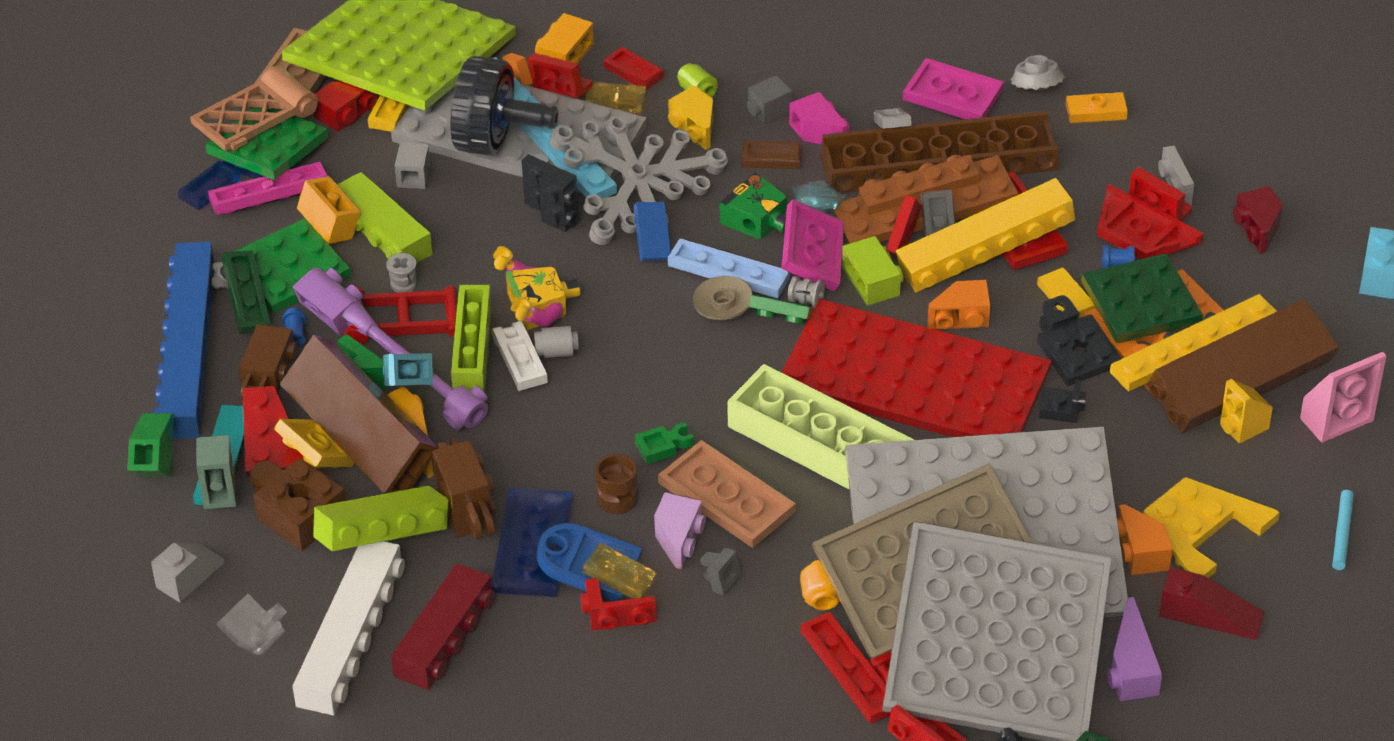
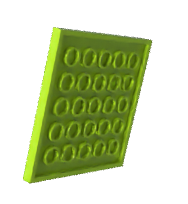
M348 0L282 50V60L425 111L456 85L460 70L469 57L489 58L515 36L516 26L505 23L500 19L481 15L477 11H470L458 7L456 4L440 0Z

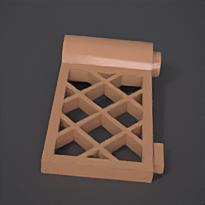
M272 66L265 71L261 81L191 116V124L224 151L229 149L234 151L247 144L248 139L294 115L304 118L313 114L317 108L318 98L317 95L280 66ZM259 92L265 96V99H250V97ZM232 106L242 107V111H227V109ZM248 107L263 108L262 112H247ZM268 108L281 109L278 113L267 112ZM207 119H219L218 123H205L204 121ZM224 119L239 120V124L223 123ZM245 120L260 121L255 125H244ZM221 132L236 133V135L225 139L221 136Z

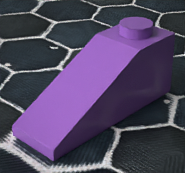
M1134 597L1127 598L1113 654L1112 669L1107 670L1109 686L1111 689H1116L1120 702L1158 696L1162 679L1159 664Z

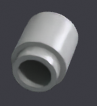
M571 326L541 328V331L534 332L535 350L538 356H544V359L573 356V350H579L577 331L571 332Z

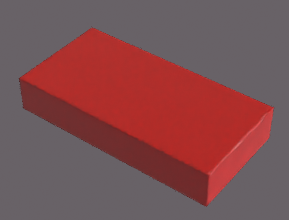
M623 46L603 60L605 69L643 91H647L664 78L663 69Z
M906 195L903 199L886 247V251L896 260H898L896 250L909 245L921 211V204L916 198Z

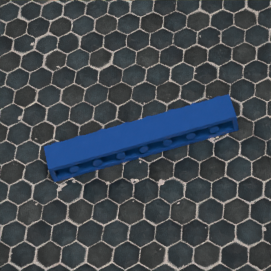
M212 242L176 243L175 254L169 257L170 273L173 274L167 277V290L170 297L165 298V313L168 319H163V335L166 337V341H161L160 344L161 358L164 359V363L158 364L159 381L162 382L161 385L156 386V401L159 404V408H154V413L174 414L173 439L200 437L213 293L211 279L214 277V271L212 266L215 263Z

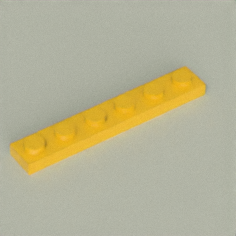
M1258 294L1112 363L1110 373L1129 392L1148 383L1155 369L1277 312V310Z

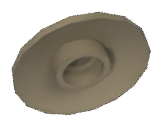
M713 277L702 282L695 289L692 296L694 308L700 315L708 319H733L742 315L749 308L752 290L745 281L737 277Z

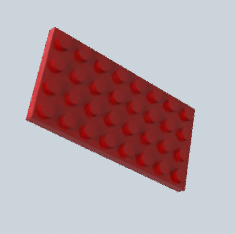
M819 299L781 373L859 412L950 437L1023 432L1051 370L1052 360Z

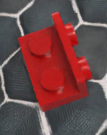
M537 53L528 57L534 88L577 99L593 87L592 80L581 77L579 64Z
M1140 167L1131 172L1130 195L1179 221H1182L1192 213V206L1184 202V193Z

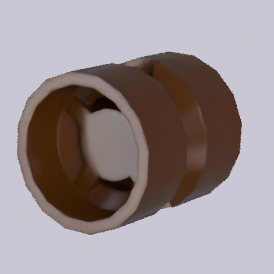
M623 454L604 456L598 461L595 468L598 505L602 510L611 514L629 512L638 502L637 466L633 459Z

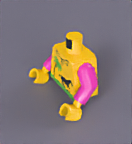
M499 246L493 254L495 268L497 270L507 268V294L512 304L510 309L515 312L517 320L522 321L526 331L538 326L549 327L556 320L563 318L567 314L566 299L580 296L577 279L560 282L557 272L553 267L537 268L527 266L516 259H512V252L504 246Z

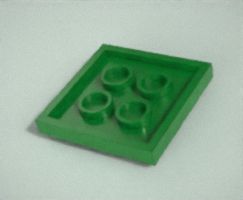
M253 107L248 112H262L263 108ZM268 108L267 112L269 113H278L281 111L276 108ZM292 116L248 139L247 144L234 151L232 149L224 151L215 142L210 140L205 144L206 153L276 180L328 138V130L313 122ZM236 120L232 124H239V120ZM245 120L244 125H255L260 121ZM221 132V136L225 139L236 135V133Z
M305 218L236 250H253L265 303L273 314L299 302L293 286L314 268H321L324 272L333 268L343 281L351 277L349 266Z

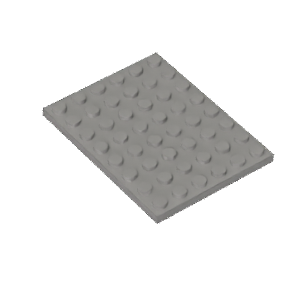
M1104 427L846 445L845 453L853 524L990 463L1033 544L1111 558L1104 617L1123 616L1128 596Z

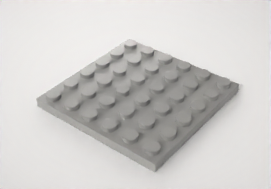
M913 522L882 711L891 712V708L898 704L911 715L918 718L999 733L1004 728L1010 727L1017 731L1020 737L1042 741H1076L1085 730L1089 731L1111 558Z

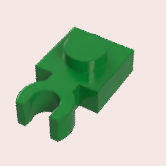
M679 423L671 431H666L663 425L634 435L635 445L646 464L675 456L677 447L680 449L692 447L694 445L693 434L683 436L688 434L687 423Z

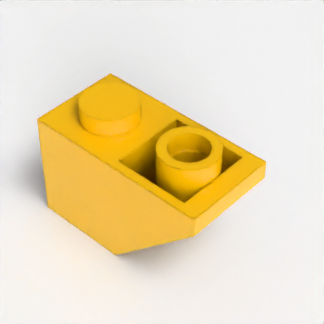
M693 85L668 100V119L673 127L686 131L691 141L707 150L711 147L713 99Z
M1230 379L1226 381L1220 425L1227 434H1230L1240 444L1269 429L1273 407L1252 387Z

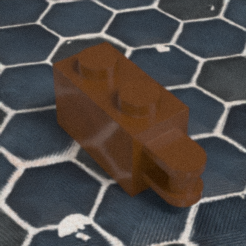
M257 324L239 366L242 384L240 397L242 400L243 388L274 386L278 394L281 387L280 383L289 370L291 360L295 361L298 354V343L294 342L292 329Z

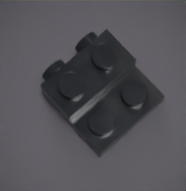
M528 154L521 160L524 204L541 211L542 222L566 232L570 227L576 225L580 217V212L578 211L579 192L577 189V176Z

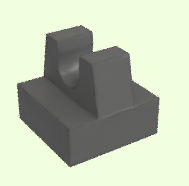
M725 547L720 554L706 552L700 559L701 565L708 567L703 574L704 579L710 581L713 592L724 596L742 575L737 553Z

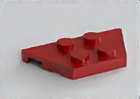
M1111 184L1107 185L1097 228V236L1121 249L1128 248L1129 245L1134 246V254L1140 259L1165 253L1168 255L1203 242L1204 233Z

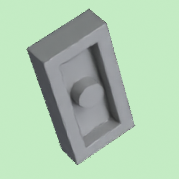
M1175 146L1163 147L1162 160L1158 162L1159 173L1161 177H1165L1169 185L1185 194L1184 202L1192 205L1194 182Z

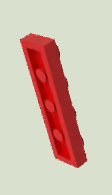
M830 611L801 624V634L870 725L890 716L891 712L882 711L886 684Z

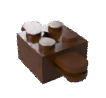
M456 437L449 440L450 446H447L445 441L438 442L437 446L439 449L432 451L437 492L448 499L447 518L455 537L459 538L473 534L476 541L483 538V530L487 537L495 535L492 514L496 513V507L490 493L494 492V485L490 474L483 473L484 463L480 452H474L469 440L459 443Z
M301 458L285 470H282L268 460L255 464L250 473L252 486L257 490L253 495L258 520L301 551L317 540L314 538V507L346 501L345 489Z

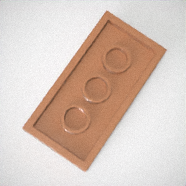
M702 440L658 474V483L675 495L701 501L702 514L752 548L796 512V503Z

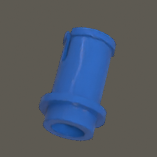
M289 308L282 316V323L285 328L293 330L294 342H297L298 347H300L306 340L304 336L306 316L299 308Z

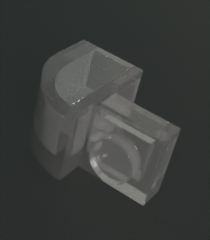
M246 594L216 625L235 644L253 654H262L285 632L279 620L287 611L277 603L266 612L249 594Z

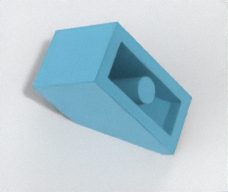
M432 353L383 355L384 386L433 384Z

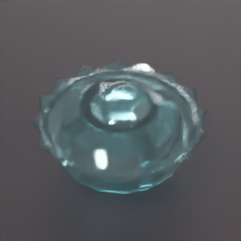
M821 179L810 181L807 184L790 186L793 190L794 200L827 214V209L838 208L843 198L847 197L845 193L841 194L840 191L835 190L825 180Z

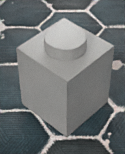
M400 143L395 162L397 187L426 189L431 167L429 144Z

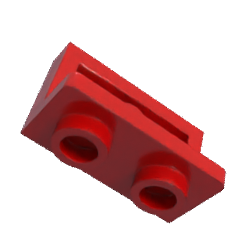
M898 704L891 708L887 730L901 741H967L966 738L945 722L914 717Z

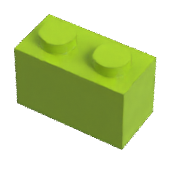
M876 236L843 246L842 268L867 306L900 296V284L903 282L901 268L898 265H894L890 259L889 252L886 251V246H882Z

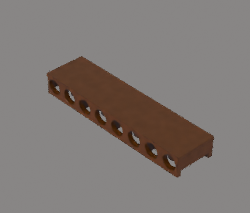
M1047 111L822 134V153H820L830 195L859 192L858 187H862L868 180L876 179L882 181L889 179L898 171L913 172L919 170L925 163L936 165L946 162L953 155H961L962 157L970 155L973 162L998 155L1007 173L1014 171L1016 175L1059 170V147L1055 144L1048 123Z

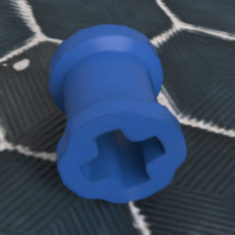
M1103 245L1101 268L1134 261V246L1129 245L1128 248L1121 249L1109 248L1108 245Z

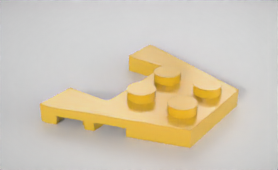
M1187 477L1183 478L1143 510V514L1165 525L1177 566L1181 565L1185 571L1202 574L1207 578L1216 573L1217 564L1196 550L1197 547L1232 519H1236L1261 536L1278 521L1280 514L1279 511Z

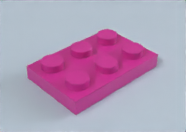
M925 58L904 89L903 100L962 119L982 118L988 115L1003 92L1004 82Z
M792 199L787 205L781 269L804 279H812L814 283L819 279L824 280L825 288L835 291L840 285L844 222Z

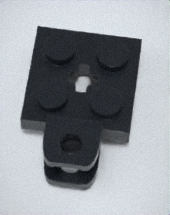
M1064 295L1043 302L1042 310L1044 316L1042 315L1039 320L1042 333L1038 334L1037 342L1049 360H1052L1051 363L1067 386L1075 384V380L1083 381L1110 371L1111 364L1122 359L1092 314L1079 318V311L1072 301ZM1056 305L1062 306L1064 311H1055L1053 307ZM1075 346H1080L1085 349V353L1082 354L1079 350L1074 351L1073 349Z

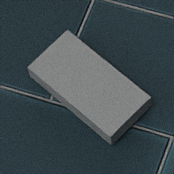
M901 108L874 110L873 121L883 129L911 126V115Z

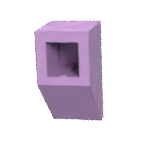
M664 493L654 515L655 537L675 568L682 569L686 558H691L694 553L695 537L697 534H702L706 516L702 515L701 501Z

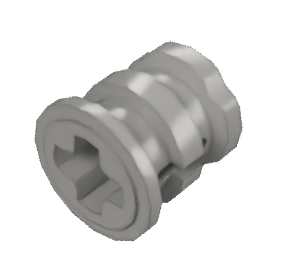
M398 253L391 256L386 263L391 280V289L396 293L413 291L417 283L416 259L406 253Z
M798 276L792 277L788 288V302L796 303V301H799L801 305L808 306L810 303L815 308L819 299L824 298V280L819 279L814 283L812 279L805 278L802 281Z

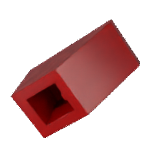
M342 81L331 82L315 93L318 98V104L314 111V118L339 132L371 110L378 100V94Z

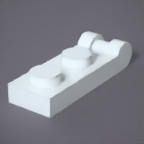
M522 321L514 322L511 327L504 329L501 326L491 329L494 343L498 346L518 391L548 383L547 373Z

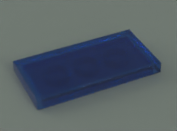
M509 488L492 580V590L494 593L557 597L559 581L549 577L541 569L537 561V548L542 534L547 529L558 524L569 523L573 500L572 492ZM557 544L547 545V548L554 552L563 550Z

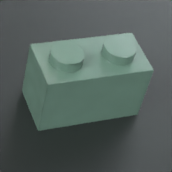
M229 435L196 438L197 472L204 509L236 507V478Z

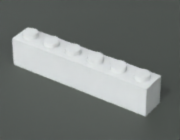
M382 541L358 546L293 684L296 707L334 715L339 703L345 702L351 677L355 678L357 676L360 657L370 647L371 633L374 627H378L381 623L382 609L385 602L389 603L392 599L396 578H401L403 574L405 560L401 559L400 545Z

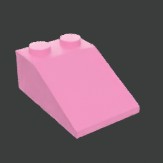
M1384 352L1330 373L1304 396L1300 419L1321 443L1374 421L1386 361V354Z

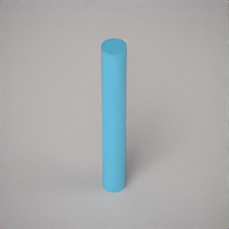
M1343 490L1340 497L1332 567L1336 570H1343L1346 566L1354 493L1351 490Z

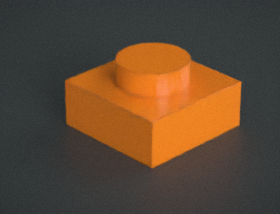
M514 53L502 57L503 61H507L512 66L514 77L522 85L528 86L533 83L525 57Z

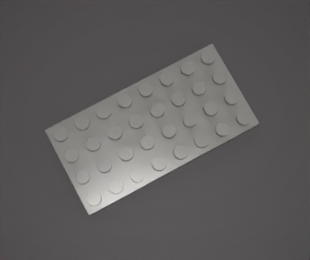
M523 85L540 104H545L548 107L556 106L559 109L558 123L569 126L576 137L587 142L581 135L584 122L591 120L598 123L600 126L598 137L604 151L622 160L624 159L617 143L607 140L603 134L606 121L614 116H620L626 120L628 125L626 135L632 149L647 127V117ZM455 86L425 111L410 106L391 132L392 142L399 144H429V151L432 153L522 177L521 160L528 154L556 166L517 123L511 122L504 144L496 155H478L457 150L453 146L450 132L451 107ZM596 162L614 180L619 171L601 162Z

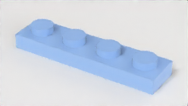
M681 238L668 256V266L710 279L719 276L737 277L745 281L752 291L777 299L790 279V272L779 267Z

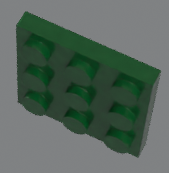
M1166 253L1082 273L1081 282L1116 344L1183 328L1201 320L1203 317V313Z

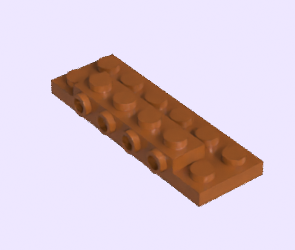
M953 155L946 162L936 165L925 163L919 170L913 172L898 171L889 179L882 181L876 179L868 180L862 187H858L859 196L833 203L832 211L835 218L844 222L843 236L847 244L876 236L879 242H884L890 239L906 195L916 198L921 204V192L950 189L952 190L954 220L975 215L979 211H984L1018 195V192L998 155L973 162L970 155L964 157ZM922 208L913 233L924 230Z

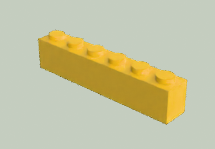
M1054 178L896 250L899 267L909 285L917 293L1075 221L1073 200L1059 181Z

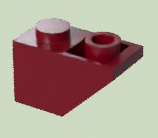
M1270 186L1237 194L1236 207L1233 208V216L1236 223L1242 226L1248 241L1254 244L1260 254L1266 253L1280 226L1283 204Z

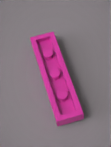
M316 162L289 169L276 180L263 176L210 190L208 194L216 215L230 214L236 210L250 206H260L272 200L287 199L292 195L302 193L305 180L327 177L328 175L321 162Z

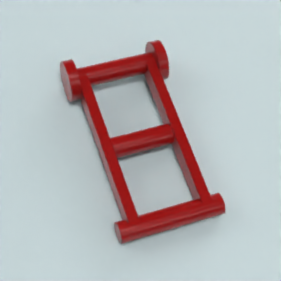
M355 286L363 295V298L360 300L363 303V307L397 305V323H376L378 328L388 336L448 333L451 337L455 336L457 293L454 286H447L444 290L379 294H366L364 289ZM445 303L447 320L410 322L409 305ZM354 325L348 326L344 330V335H349L361 345L367 342L368 336L356 331L358 328Z

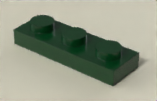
M253 250L224 252L222 263L239 334L254 333L257 324L271 326Z

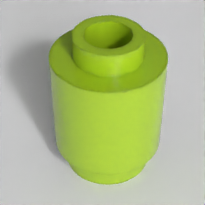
M685 64L677 75L679 84L684 90L695 85L711 98L716 93L718 86L716 78L698 64Z

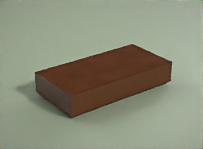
M743 141L742 168L800 169L801 142Z

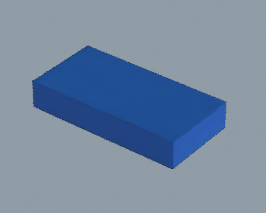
M636 202L633 207L640 262L668 261L671 249L665 202Z

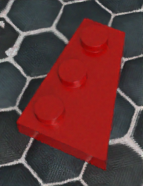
M275 387L243 388L246 476L250 477L252 468L255 464L268 460L282 470H285L299 458L303 459L304 456L297 449L287 446L282 441L283 437L274 430L280 419H288Z

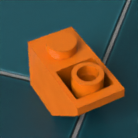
M987 281L954 282L929 303L928 328L989 327L990 301Z
M1126 504L1119 505L1117 525L1121 540L1123 563L1128 562L1131 575L1169 571L1173 549L1165 525Z

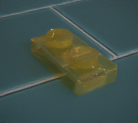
M593 82V87L587 91L585 101L628 113L641 114L646 96V86Z
M602 543L598 544L585 562L582 571L593 578H598V581L632 599L643 598L654 583L657 572Z

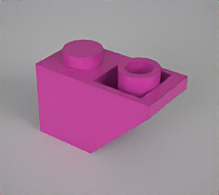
M820 92L793 101L789 105V124L803 141L822 145V134L850 132L847 120L841 118L835 111L833 104L827 101Z

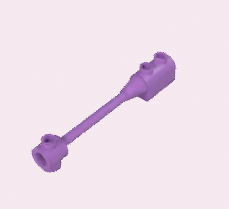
M314 268L293 286L299 302L339 335L348 326L354 325L358 328L356 331L368 337L370 336L391 354H410L378 328V325L360 301L363 298L361 292L352 284L346 289L340 285L343 279L333 268L326 272L321 268ZM433 372V384L430 386L446 398L444 402L445 410L442 412L444 419L457 431L461 430L464 426L468 429L476 427L484 419L488 411V405L485 403L488 397L484 391L476 385L471 390L464 385L453 389Z

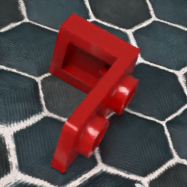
M598 578L585 579L586 593L580 594L582 613L589 614L591 631L644 625L657 621L656 599L654 596L602 603Z

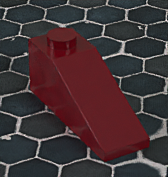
M1170 567L1162 592L1159 617L1257 640L1264 611L1202 574Z

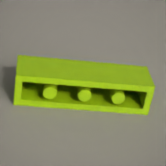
M362 172L337 184L361 211L355 230L362 232L372 246L382 250L387 259L398 253H406L412 255L416 259L417 264L433 255L430 232Z
M459 285L451 369L453 389L464 385L471 390L476 385L485 393L492 316L490 285Z
M424 486L314 507V538L331 551L444 530L447 529L448 499L432 487Z

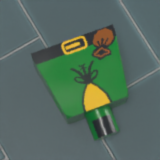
M754 173L720 201V224L757 239L764 238L773 229L785 234L787 198L785 194L767 180Z

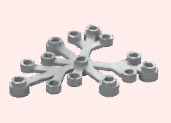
M614 116L606 121L603 134L607 140L617 143L624 160L604 151L598 137L600 126L595 121H586L582 126L581 135L587 142L576 137L573 130L567 125H560L554 128L550 137V145L553 149L566 152L564 156L566 166L577 168L581 164L601 162L622 173L624 183L616 196L601 198L598 195L591 194L585 199L583 207L588 214L596 215L600 211L607 210L603 218L592 223L589 232L590 239L598 245H606L611 242L615 232L613 224L618 215L624 232H636L635 215L631 213L627 204V200L634 189H637L642 202H656L649 187L665 194L670 200L681 198L684 190L683 186L691 189L694 194L703 196L709 190V179L701 175L694 178L684 173V171L704 168L708 173L718 175L725 170L728 162L726 153L720 148L709 150L705 156L676 160L681 150L687 147L690 139L689 134L684 130H676L673 133L671 145L659 164L649 165L654 155L658 154L663 146V139L656 134H651L646 138L645 149L637 160L626 135L628 125L626 120L620 116ZM663 175L671 179V181L666 182L656 176ZM666 213L667 225H668V223H669V218H668L667 213Z

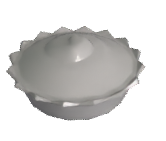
M1034 55L1027 57L1025 61L1016 66L1010 81L1017 88L1042 90L1050 86L1056 87L1057 83H1062L1066 77L1061 72L1057 62L1049 60L1043 55Z

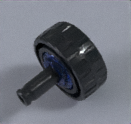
M472 56L463 64L456 82L450 118L451 140L453 146L459 151L493 156L502 148L510 122L536 127L546 126L549 129H554L558 123L559 109L556 106L548 107L545 104L514 100L515 84L512 66L507 61Z

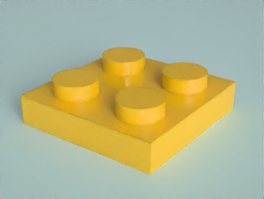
M280 419L274 428L283 437L282 441L290 448L297 449L304 456L303 460L314 468L353 467L354 465L352 459L314 420Z

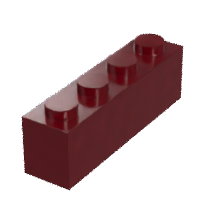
M458 563L454 565L391 655L393 676L426 690L431 688L436 679L442 678L446 670V664L452 656H456L459 653L464 638L468 632L471 633L475 630L479 616L484 609H489L494 600L495 593L492 590L490 575Z

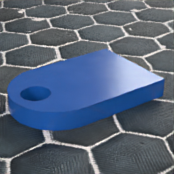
M563 523L550 527L542 534L537 548V561L541 569L549 577L584 591L585 579L598 578L601 597L611 601H620L638 562L642 548L577 524ZM557 544L563 550L554 552L548 549L547 545Z

